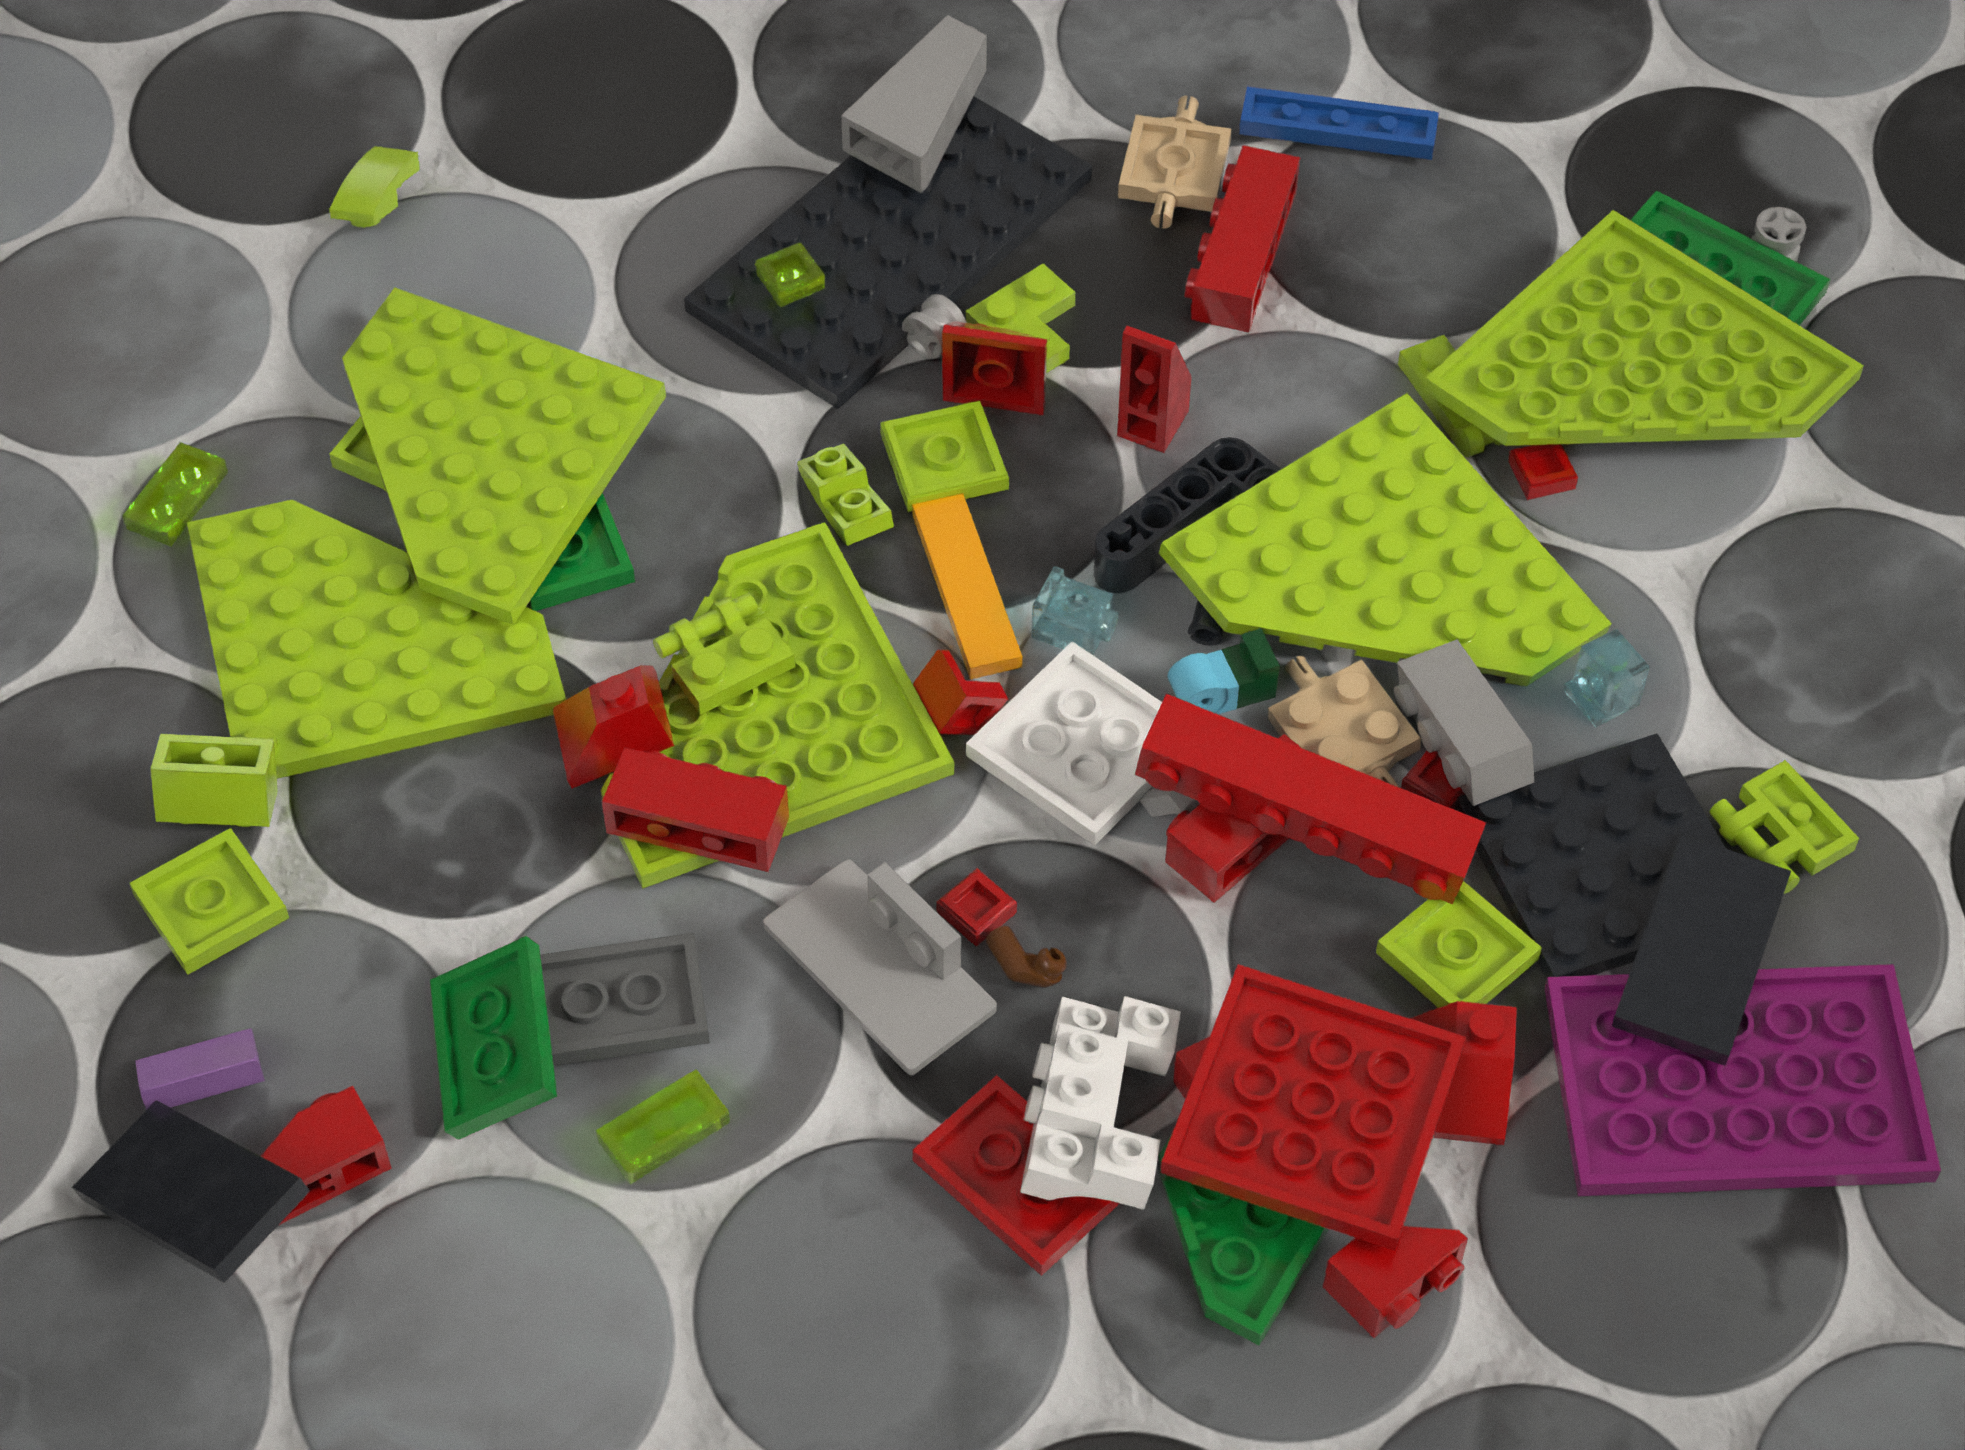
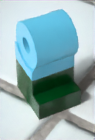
M1259 628L1241 634L1239 644L1208 654H1191L1180 659L1170 668L1167 677L1176 698L1216 714H1221L1276 698L1280 665L1262 629Z

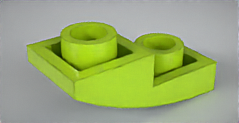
M374 146L356 163L343 181L329 209L330 218L351 221V224L356 227H370L380 223L382 218L398 207L397 188H400L403 182L420 170L418 152Z
M844 443L836 447L824 448L813 456L797 461L798 470L814 500L846 546L894 527L891 510L869 486L866 468Z

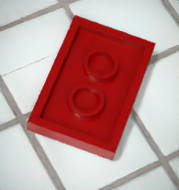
M996 1075L912 1150L913 1162L1042 1276L1120 1203L1082 1196L1047 1200L1020 1192L1034 1123L1024 1121L1027 1101Z

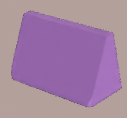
M251 1028L135 1060L139 1090L146 1110L156 1100L171 1108L265 1081Z

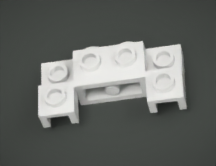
M1126 996L1123 998L1119 1012L1062 997L1054 1019L1050 1044L1041 1043L1034 1065L1032 1077L1041 1079L1042 1084L1041 1087L1032 1086L1024 1115V1121L1034 1123L1021 1193L1047 1200L1076 1196L1094 1197L1140 1209L1145 1208L1154 1184L1160 1140L1114 1128L1124 1066L1166 1076L1175 1051L1181 1011Z

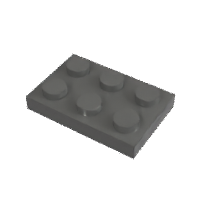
M694 933L540 954L554 1066L710 1043Z

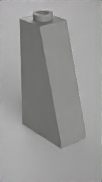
M947 15L841 115L843 151L922 193L927 188L986 72L987 35Z

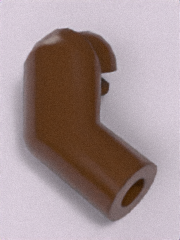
M1009 926L996 928L986 938L987 945L1005 975L1011 981L1041 988L1054 986L1061 981L1062 973L1067 968V960L1060 950L1052 947L1050 950L1042 948L1038 954L1025 952Z

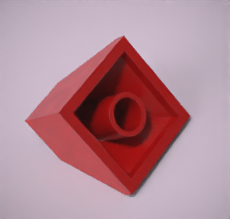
M957 321L944 324L942 331L943 401L962 404L980 401L982 407L1044 415L1047 339L984 324Z
M640 665L621 674L613 675L602 682L582 690L553 708L567 781L572 789L615 771L624 747L643 752L647 750L661 752L674 746L658 675L653 665Z
M1456 1001L1409 1018L1466 1036L1464 1048L1433 1138L1504 1145L1515 1060L1517 1007Z

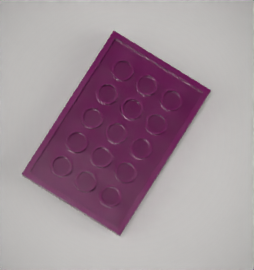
M1894 964L1758 969L1726 1066L1612 1027L1615 1013L1630 974L1547 977L1544 990L1578 1196L1936 1182L1941 1168Z

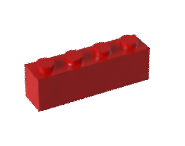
M1243 145L1237 163H1228L1222 184V192L1226 193L1224 199L1216 197L1211 212L1210 227H1214L1212 234L1204 232L1200 241L1197 261L1201 262L1200 268H1191L1187 278L1185 297L1192 299L1191 320L1250 332L1297 192L1300 157Z

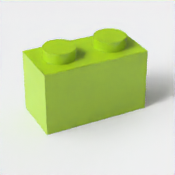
M160 734L150 769L156 822L270 827L278 792L274 739Z

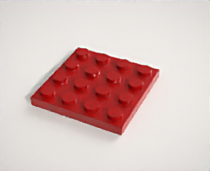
M1238 964L1161 1161L1160 1173L1395 1251L1464 1048L1466 1036Z

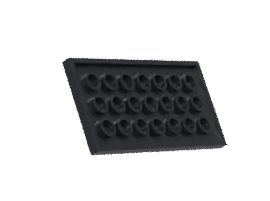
M973 96L927 188L922 193L850 155L684 298L685 312L836 409H839L909 345L907 341L908 332L902 330V323L911 313L921 312L924 301L934 294L945 296L955 304L1092 180V165Z

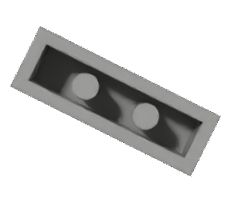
M1458 640L1397 662L1399 685L1394 687V696L1400 711L1406 718L1413 717L1417 723L1418 732L1426 750L1429 753L1437 750L1448 782L1454 789L1460 787L1473 806L1534 783L1532 743Z

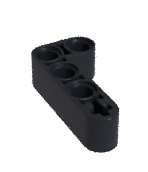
M1226 437L1214 441L1098 532L1095 540L1094 554L1095 582L1105 591L1116 594L1126 593L1136 588L1167 563L1159 554L1163 541L1281 470V468L1239 438Z

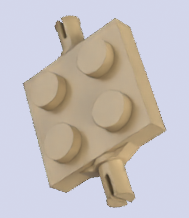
M1183 96L1179 99L1175 117L1154 118L1135 115L1119 181L1118 198L1155 203L1151 223L1157 228L1160 227L1162 214V229L1171 226L1174 207L1212 212L1214 201L1219 196L1230 146L1231 129L1209 126L1195 120L1199 102L1192 96L1190 97L1188 109V96Z
M1297 656L1296 662L1294 659H1291L1285 666V671L1292 677L1300 690L1296 694L1268 707V720L1280 736L1283 734L1287 735L1305 750L1399 787L1389 771L1398 761L1420 750L1421 738L1362 659L1330 676L1322 678L1316 675L1304 656Z

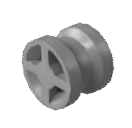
M1772 207L1762 211L1757 217L1755 234L1752 239L1797 261L1800 243L1803 241L1806 231L1804 219L1797 212L1789 208Z
M934 294L924 301L921 312H913L903 321L902 330L908 332L907 341L919 354L926 358L936 359L942 355V331L944 324L953 321L966 323L960 309L950 299Z

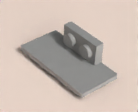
M846 859L763 920L764 929L909 1075L916 1074L997 1011L996 1001L961 968V936L886 862L867 875L852 860Z

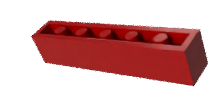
M1167 693L1141 747L1134 774L1145 779L1156 789L1175 791L1199 801L1203 807L1210 811L1229 813L1251 822L1254 827L1264 833L1272 835L1281 834L1305 844L1309 850L1318 855L1335 856L1357 865L1364 873L1372 877L1389 878L1411 887L1418 895L1426 899L1443 900L1452 905L1465 879L1486 825L1484 821Z

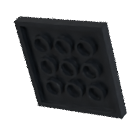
M1658 733L1534 772V783L1475 806L1471 804L1466 795L1456 798L1454 808L1456 811L1486 822L1476 851L1518 928L1542 947L1537 963L1546 979L1547 977L1596 975L1635 961L1680 834L1726 849Z

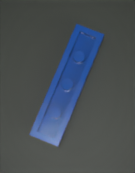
M1247 86L1239 134L1432 160L1439 112Z

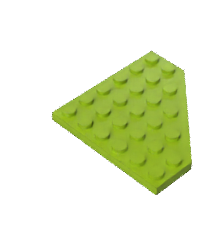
M1612 210L1426 376L1423 392L1505 446L1800 438L1860 379L1864 365Z
M395 287L342 357L345 372L352 388L368 440L370 441L383 484L390 499L419 589L512 625L515 624L666 398L664 382Z
M1408 393L1161 543L1159 550L1162 558L1227 633L1241 635L1261 628L1264 634L1279 636V642L1321 650L1324 645L1355 650V656L1397 663L1400 658L1406 659L1458 640L1481 673L1505 677V683L1526 687L1606 635L1612 625Z
M294 500L187 522L230 737L274 739L277 779L554 715L553 708L566 700L544 616L541 613L525 607L515 624L512 625L419 589L408 552Z
M825 522L725 557L718 571V580L709 597H704L693 619L712 611V604L726 597L734 600L749 592L757 603L758 612L742 620L749 626L767 617L795 654V668L700 715L673 678L671 664L684 658L680 651L678 655L673 654L659 684L674 746L661 751V753L669 758L693 764H712L723 771L748 777L763 776L777 784L787 786L789 820L782 838L954 775V760ZM720 630L700 640L704 647H707L727 636L723 630ZM613 773L609 774L601 789L602 799L605 795V792L613 776ZM618 836L642 889L719 861Z

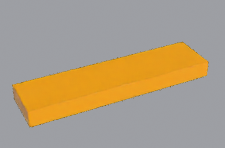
M964 494L912 504L913 518L969 678L975 679L1022 668L1023 656Z

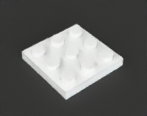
M1071 642L966 743V756L1095 846L1152 787L1145 779L1134 774L1141 747L1162 702L1074 642Z

